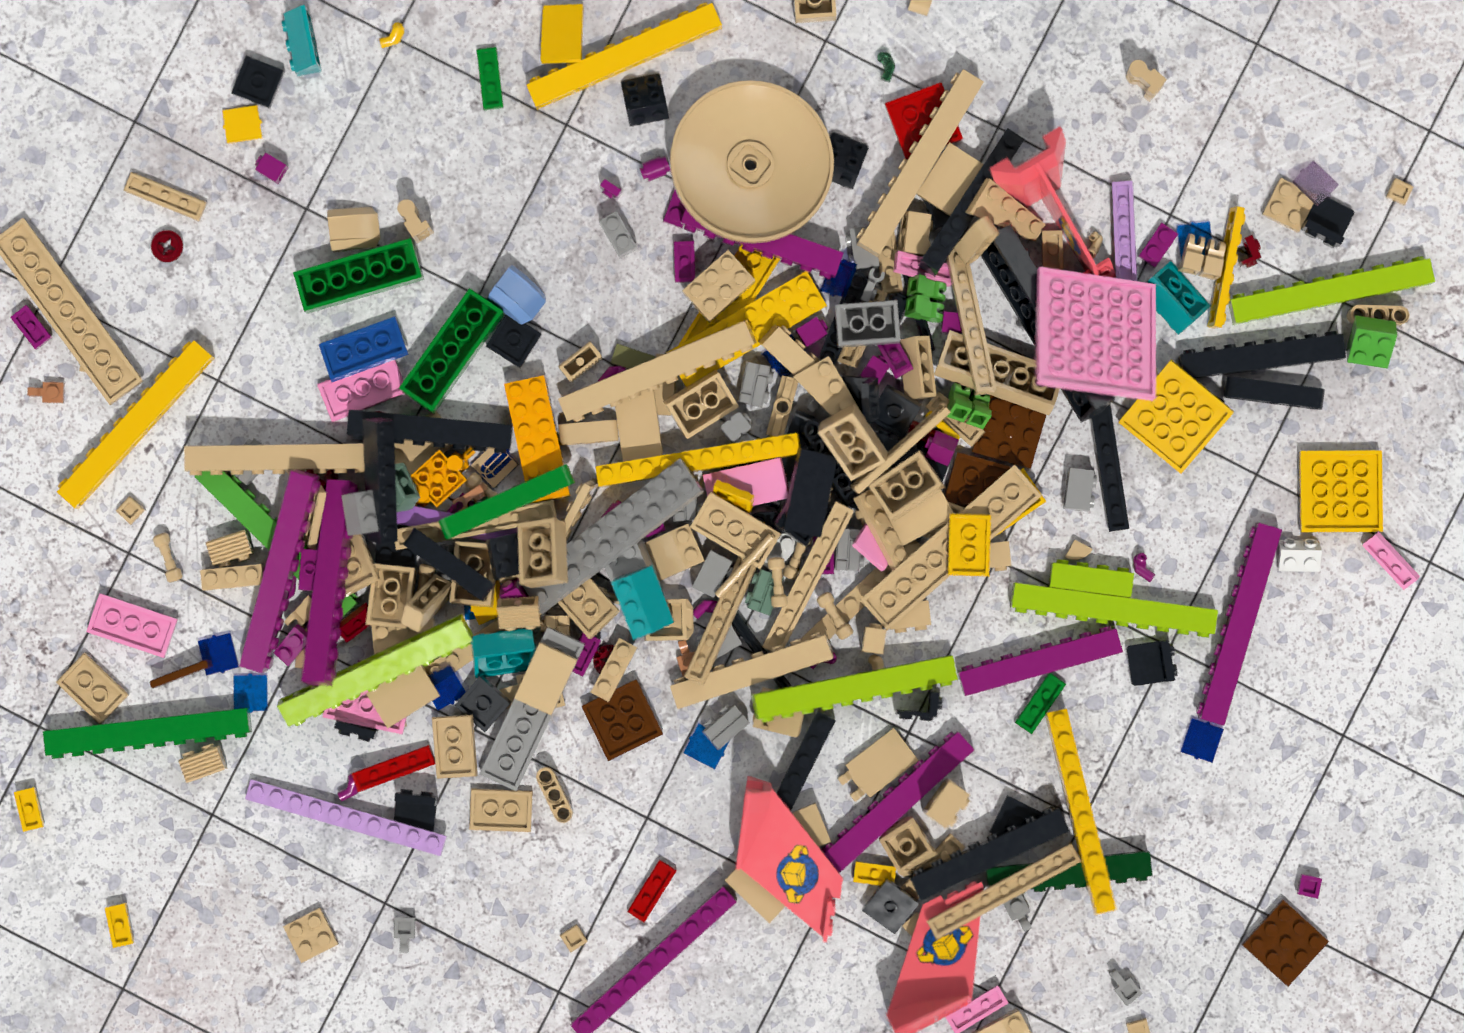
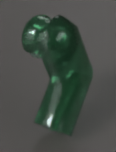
M880 52L877 55V60L884 66L881 80L890 82L896 65L890 53Z

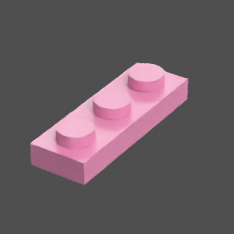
M902 251L895 253L893 272L911 277L921 274L926 276L927 279L943 282L949 287L952 285L947 263L942 265L934 277L918 266L923 257Z
M1379 531L1362 544L1403 590L1420 577Z
M996 985L974 998L969 1005L945 1018L954 1033H960L1007 1005L1008 1001L999 986Z

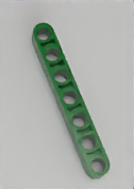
M565 464L441 519L438 523L445 539L448 540L575 483V480L568 465Z

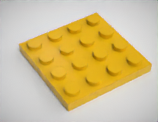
M1170 360L1156 376V398L1153 401L1137 399L1118 423L1182 474L1231 417L1234 410L1173 360Z
M1382 450L1299 451L1300 533L1383 532Z

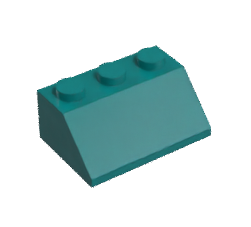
M301 5L284 13L285 20H281L283 31L288 34V40H285L287 51H291L292 59L289 60L291 71H295L297 76L322 72L311 15L307 7Z
M1169 261L1146 282L1156 284V312L1165 319L1170 328L1178 335L1211 307L1189 280L1178 271V268L1172 261Z
M653 565L613 579L611 583L633 640L654 633L674 623Z
M519 628L512 631H498L491 634L481 633L473 636L471 650L475 678H478L480 675L488 677L527 671L535 654L532 629Z

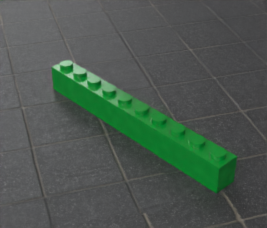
M250 708L49 730L43 731L45 756L51 755L52 759L64 758L66 753H72V757L84 756V751H92V754L105 753V749L110 748L113 749V752L125 751L127 746H133V750L145 749V744H153V747L166 746V742L171 741L174 742V745L186 744V740L194 739V743L206 742V737H214V740L227 739V735L235 734V738L247 737V733L252 732Z

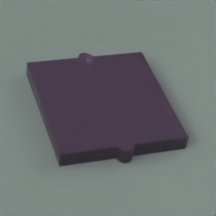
M1314 160L1305 169L1302 168L1300 174L1292 181L1316 206H1319L1326 198H1329L1331 193L1339 186Z

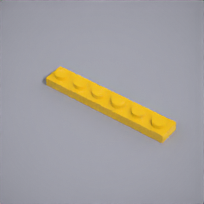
M1236 206L1229 210L1223 241L1226 243L1223 256L1224 262L1221 277L1215 283L1207 324L1209 328H1222L1226 321L1225 309L1230 301L1229 288L1234 280L1233 268L1238 260L1236 252L1242 239L1240 231L1246 218L1244 214L1245 208Z

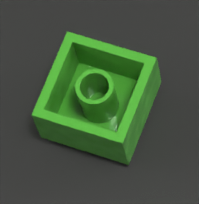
M1355 315L1346 347L1347 362L1388 369L1398 335L1396 322Z

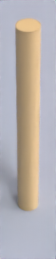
M769 533L715 592L718 598L721 599L775 540V537Z

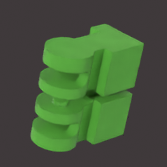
M921 274L909 278L907 296L909 298L906 299L904 316L918 320L923 319L933 323L942 322L943 314L938 312L944 311L945 306L938 302L945 301L946 296L940 292H946L947 284L927 279L926 276Z
M958 383L952 385L947 405L951 413L947 417L963 423L966 419V424L983 429L992 416V411L989 409L990 395H975V390L970 395L969 387L965 386L961 389V385Z

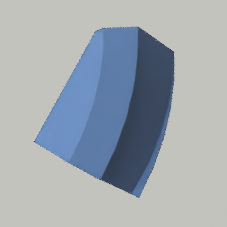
M511 265L493 287L487 301L501 309L519 324H524L533 320L546 303L545 294L533 281Z

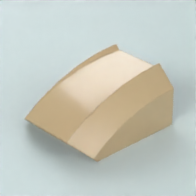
M372 207L327 210L330 244L333 252L368 249L377 246L380 240L378 214Z
M666 599L674 623L644 636V641L689 640L694 632L693 606L689 600Z
M913 816L902 818L888 828L879 838L897 872L903 877L911 875L912 871L925 866L938 855Z

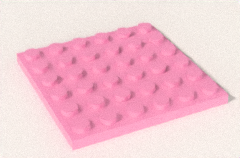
M1039 267L1037 269L1036 385L1153 401L1156 398V284Z

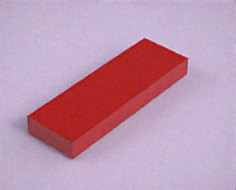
M659 859L627 912L645 923L677 870Z

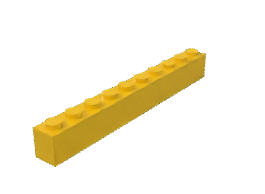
M702 3L696 7L697 10L690 13L689 11H684L678 14V18L672 21L670 19L663 20L659 23L658 27L653 29L651 27L645 28L640 31V35L635 37L633 35L627 36L622 39V43L617 45L614 43L609 44L603 48V51L597 54L596 51L588 53L584 56L585 59L582 62L567 63L565 68L560 70L559 68H554L548 71L547 76L542 78L536 76L530 79L526 86L536 109H541L722 29L721 21L713 3Z
M193 340L192 343L189 341L182 348L183 353L178 358L175 356L168 363L169 368L164 373L160 372L156 376L154 385L151 388L147 387L140 395L142 398L137 403L133 402L128 407L126 416L124 418L120 417L113 424L115 428L100 438L99 441L101 443L97 448L93 447L86 454L87 459L82 464L78 463L73 468V474L69 479L65 478L58 485L60 489L57 493L73 508L79 509L215 359L198 342Z
M794 433L595 466L598 487H607L654 479L679 459L684 461L692 473L797 455L798 448L801 449L799 434Z
M1067 708L1046 713L1045 718L1094 916L1115 911L1117 909Z

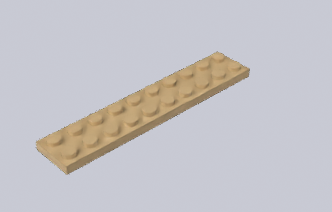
M22 218L0 234V256L108 404H114L141 384L143 379L28 222Z
M1014 465L959 514L991 515V541L1042 495ZM949 522L860 599L887 631L950 576L948 575Z

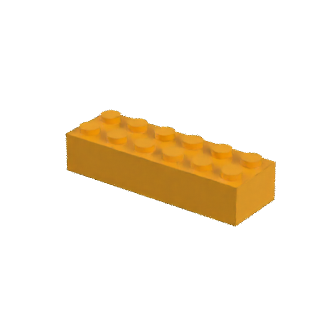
M544 375L505 383L504 387L524 480L527 482L564 465L548 387ZM569 486L530 504L571 496Z

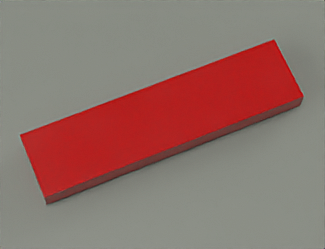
M429 745L353 772L351 775L359 793L435 765V761Z

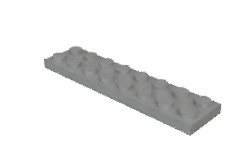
M547 627L541 640L542 643L577 660L585 643L550 627ZM514 699L480 771V775L517 791L552 715Z

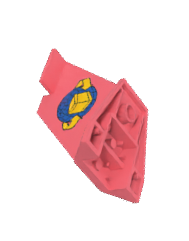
M1060 126L1043 136L1046 150L1020 166L1014 168L1006 158L989 168L994 182L1025 208L1042 199L1085 270L1083 273L1116 278L1109 257L1095 264L1055 192L1061 188L1066 139Z
M747 776L736 869H742L823 937V942H827V937L832 936L833 919H830V916H834L836 906L835 899L832 898L840 899L843 877L771 787L772 783Z
M974 881L965 886L966 890L960 893L956 890L948 894L946 900H943L940 895L922 905L886 1014L894 1033H917L972 1003L980 917L937 940L927 921L983 891L982 882L977 884Z

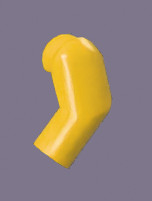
M400 22L392 25L389 36L379 38L381 48L400 43L405 33V29Z

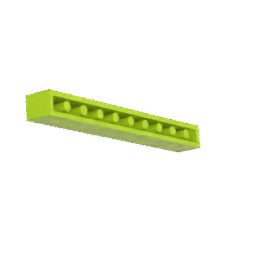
M1424 256L1412 258V262L1404 263V260L1392 262L1390 267L1384 268V264L1372 267V270L1366 272L1362 268L1353 270L1351 275L1345 276L1344 272L1333 274L1332 279L1325 280L1324 277L1312 279V283L1305 284L1304 281L1292 283L1293 287L1285 288L1284 285L1272 287L1273 291L1269 292L1260 289L1252 291L1253 295L1245 296L1244 293L1232 295L1233 299H1230L1228 303L1232 324L1236 325L1435 283L1431 259H1424Z
M1013 583L1010 605L1011 608H1015V612L1027 613V610H1034L1035 615L1047 616V612L1056 613V618L1067 619L1068 615L1076 616L1075 620L1087 622L1088 618H1094L1096 623L1108 624L1109 620L1116 621V626L1128 627V623L1137 624L1136 628L1148 630L1149 626L1157 627L1156 631L1169 632V629H1176L1177 634L1189 635V631L1197 632L1198 637L1209 638L1210 634H1215L1218 610L1021 583Z
M460 614L336 672L332 686L308 685L279 699L277 708L288 727L301 725L307 718L311 716L314 718L324 713V710L330 707L335 709L347 699L350 701L361 695L360 693L365 691L371 692L384 682L391 683L397 679V676L403 673L405 675L410 674L420 665L427 666L439 656L443 658L450 655L454 649L466 648L472 642L473 633L463 614Z
M947 655L751 694L755 718L761 719L762 722H769L774 720V716L781 715L782 718H789L794 716V712L801 711L802 714H809L814 712V708L821 707L822 710H829L834 708V704L841 703V706H849L854 704V700L861 699V702L873 701L874 696L881 695V699L893 697L894 692L900 691L901 695L913 693L914 688L920 687L921 691L933 689L932 685L939 683L940 687L952 685V681L958 679L954 657Z

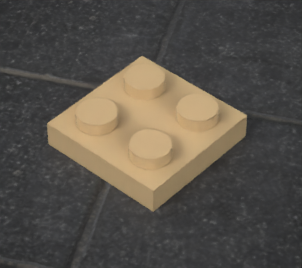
M1280 178L1262 215L1298 233L1317 195Z
M321 907L283 926L301 963L339 944Z

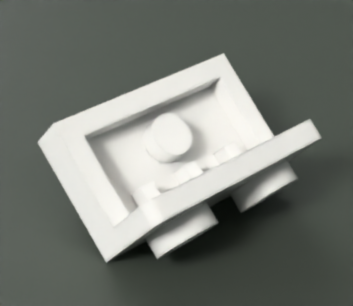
M1290 538L1279 540V571L1320 572L1322 549L1318 540H1294Z

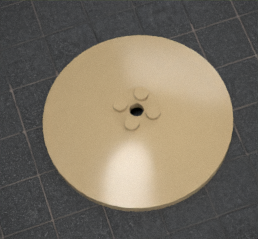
M750 80L728 83L717 87L699 98L688 109L681 119L672 141L670 169L679 199L690 215L703 227L729 240L743 243H763L792 234L803 227L816 214L830 189L834 171V157L827 129L818 114L806 101L784 87L768 82ZM748 160L753 161L756 168L754 170L746 169L745 162Z

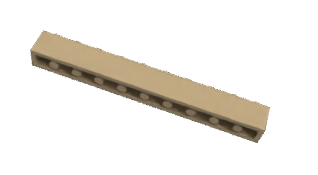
M964 69L960 74L955 73L950 82L953 84L950 91H944L940 98L942 101L939 108L935 107L929 116L932 118L929 126L925 124L921 129L919 135L922 137L918 143L914 141L909 149V152L912 153L909 159H903L898 167L901 172L898 177L893 176L888 184L890 187L887 194L883 193L877 202L880 205L877 212L874 210L871 212L867 219L870 222L866 229L862 227L856 237L859 239L857 245L876 257L882 252L984 81Z
M745 320L560 397L558 401L567 422L573 419L575 423L585 419L584 415L589 412L595 415L604 411L603 407L610 404L611 407L621 404V399L629 397L631 400L640 396V391L647 389L650 392L659 388V383L666 381L667 384L677 381L678 375L685 373V376L696 373V368L704 366V369L716 364L715 360L719 358L725 361L734 357V352L736 351L747 352L753 349L752 345L756 343V339L748 320Z
M363 444L184 446V471L190 472V475H202V471H210V475H223V471H231V475H243V471H252V474L258 475L264 474V470H272V474H285V470L295 469L302 471L314 470V474H323L329 469H334V473H347V469H355V473H364Z

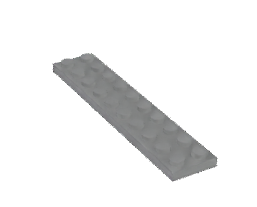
M682 459L677 460L566 545L568 583L536 588L522 586L529 597H539L540 613H545L704 491Z

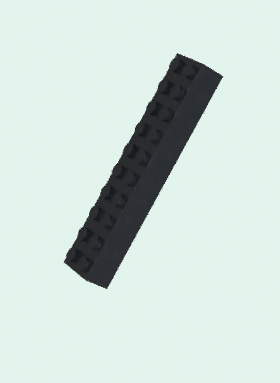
M1009 225L998 230L999 235L983 252L981 257L1036 347L1038 267L1034 265L1028 250L1024 248L1019 240L1017 232ZM1060 388L1081 423L1100 414L1115 400L1114 395Z

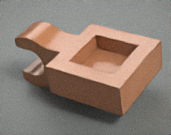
M43 382V388L28 387L27 396L42 397L43 403H64L65 383Z
M483 482L465 495L456 498L453 504L459 501L462 502L463 508L459 511L469 507V502L472 499L474 502H477L485 496L483 492L488 488Z
M686 640L678 641V645L682 655L676 658L684 677L695 651L690 652Z

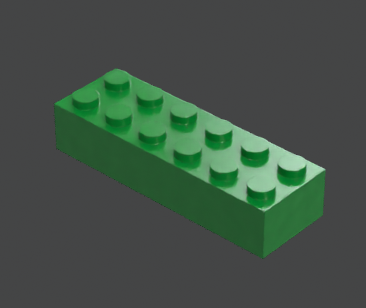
M411 238L293 272L302 306L307 314L424 280L414 242Z
M469 288L403 381L399 390L435 414L504 316L503 311Z

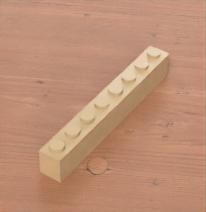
M821 632L809 635L810 639L803 642L801 638L790 642L791 646L783 648L782 645L770 648L771 652L763 654V651L751 654L752 658L745 661L743 657L731 661L732 665L727 667L724 664L714 666L704 685L689 679L686 680L685 676L673 680L674 684L670 685L676 707L680 709L833 659L834 655L827 634L822 635Z

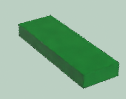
M497 47L476 49L483 110L504 108Z
M1048 673L1014 723L1032 734L1066 686V683L1053 674Z

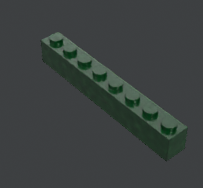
M1148 850L1103 855L1109 880H1115V884L1127 883V879L1135 878L1136 881H1147L1148 877L1153 876L1151 855ZM1081 862L1031 889L1034 892H1044L1047 887H1054V890L1066 889V885H1074V888L1087 887ZM1033 863L996 866L986 870L987 888Z

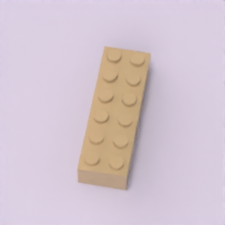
M950 330L934 375L974 389L963 335ZM987 343L997 387L995 393L988 394L1050 415L1055 406L1060 388L1036 385V360Z

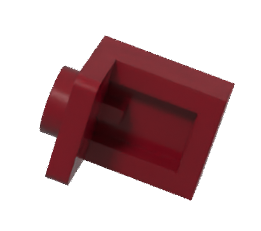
M1250 235L1242 240L1249 258L1239 263L1240 267L1245 265L1246 268L1257 265V260L1261 258L1259 241L1257 238L1254 239L1253 235Z

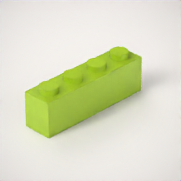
M1057 559L1056 563H1051L1048 587L1131 598L1134 573H1129L1128 568L1117 567V571L1109 570V566L1097 565V568H1091L1089 563L1077 562L1076 565H1068L1069 561Z

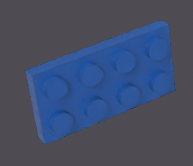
M395 316L319 344L331 382L409 355Z

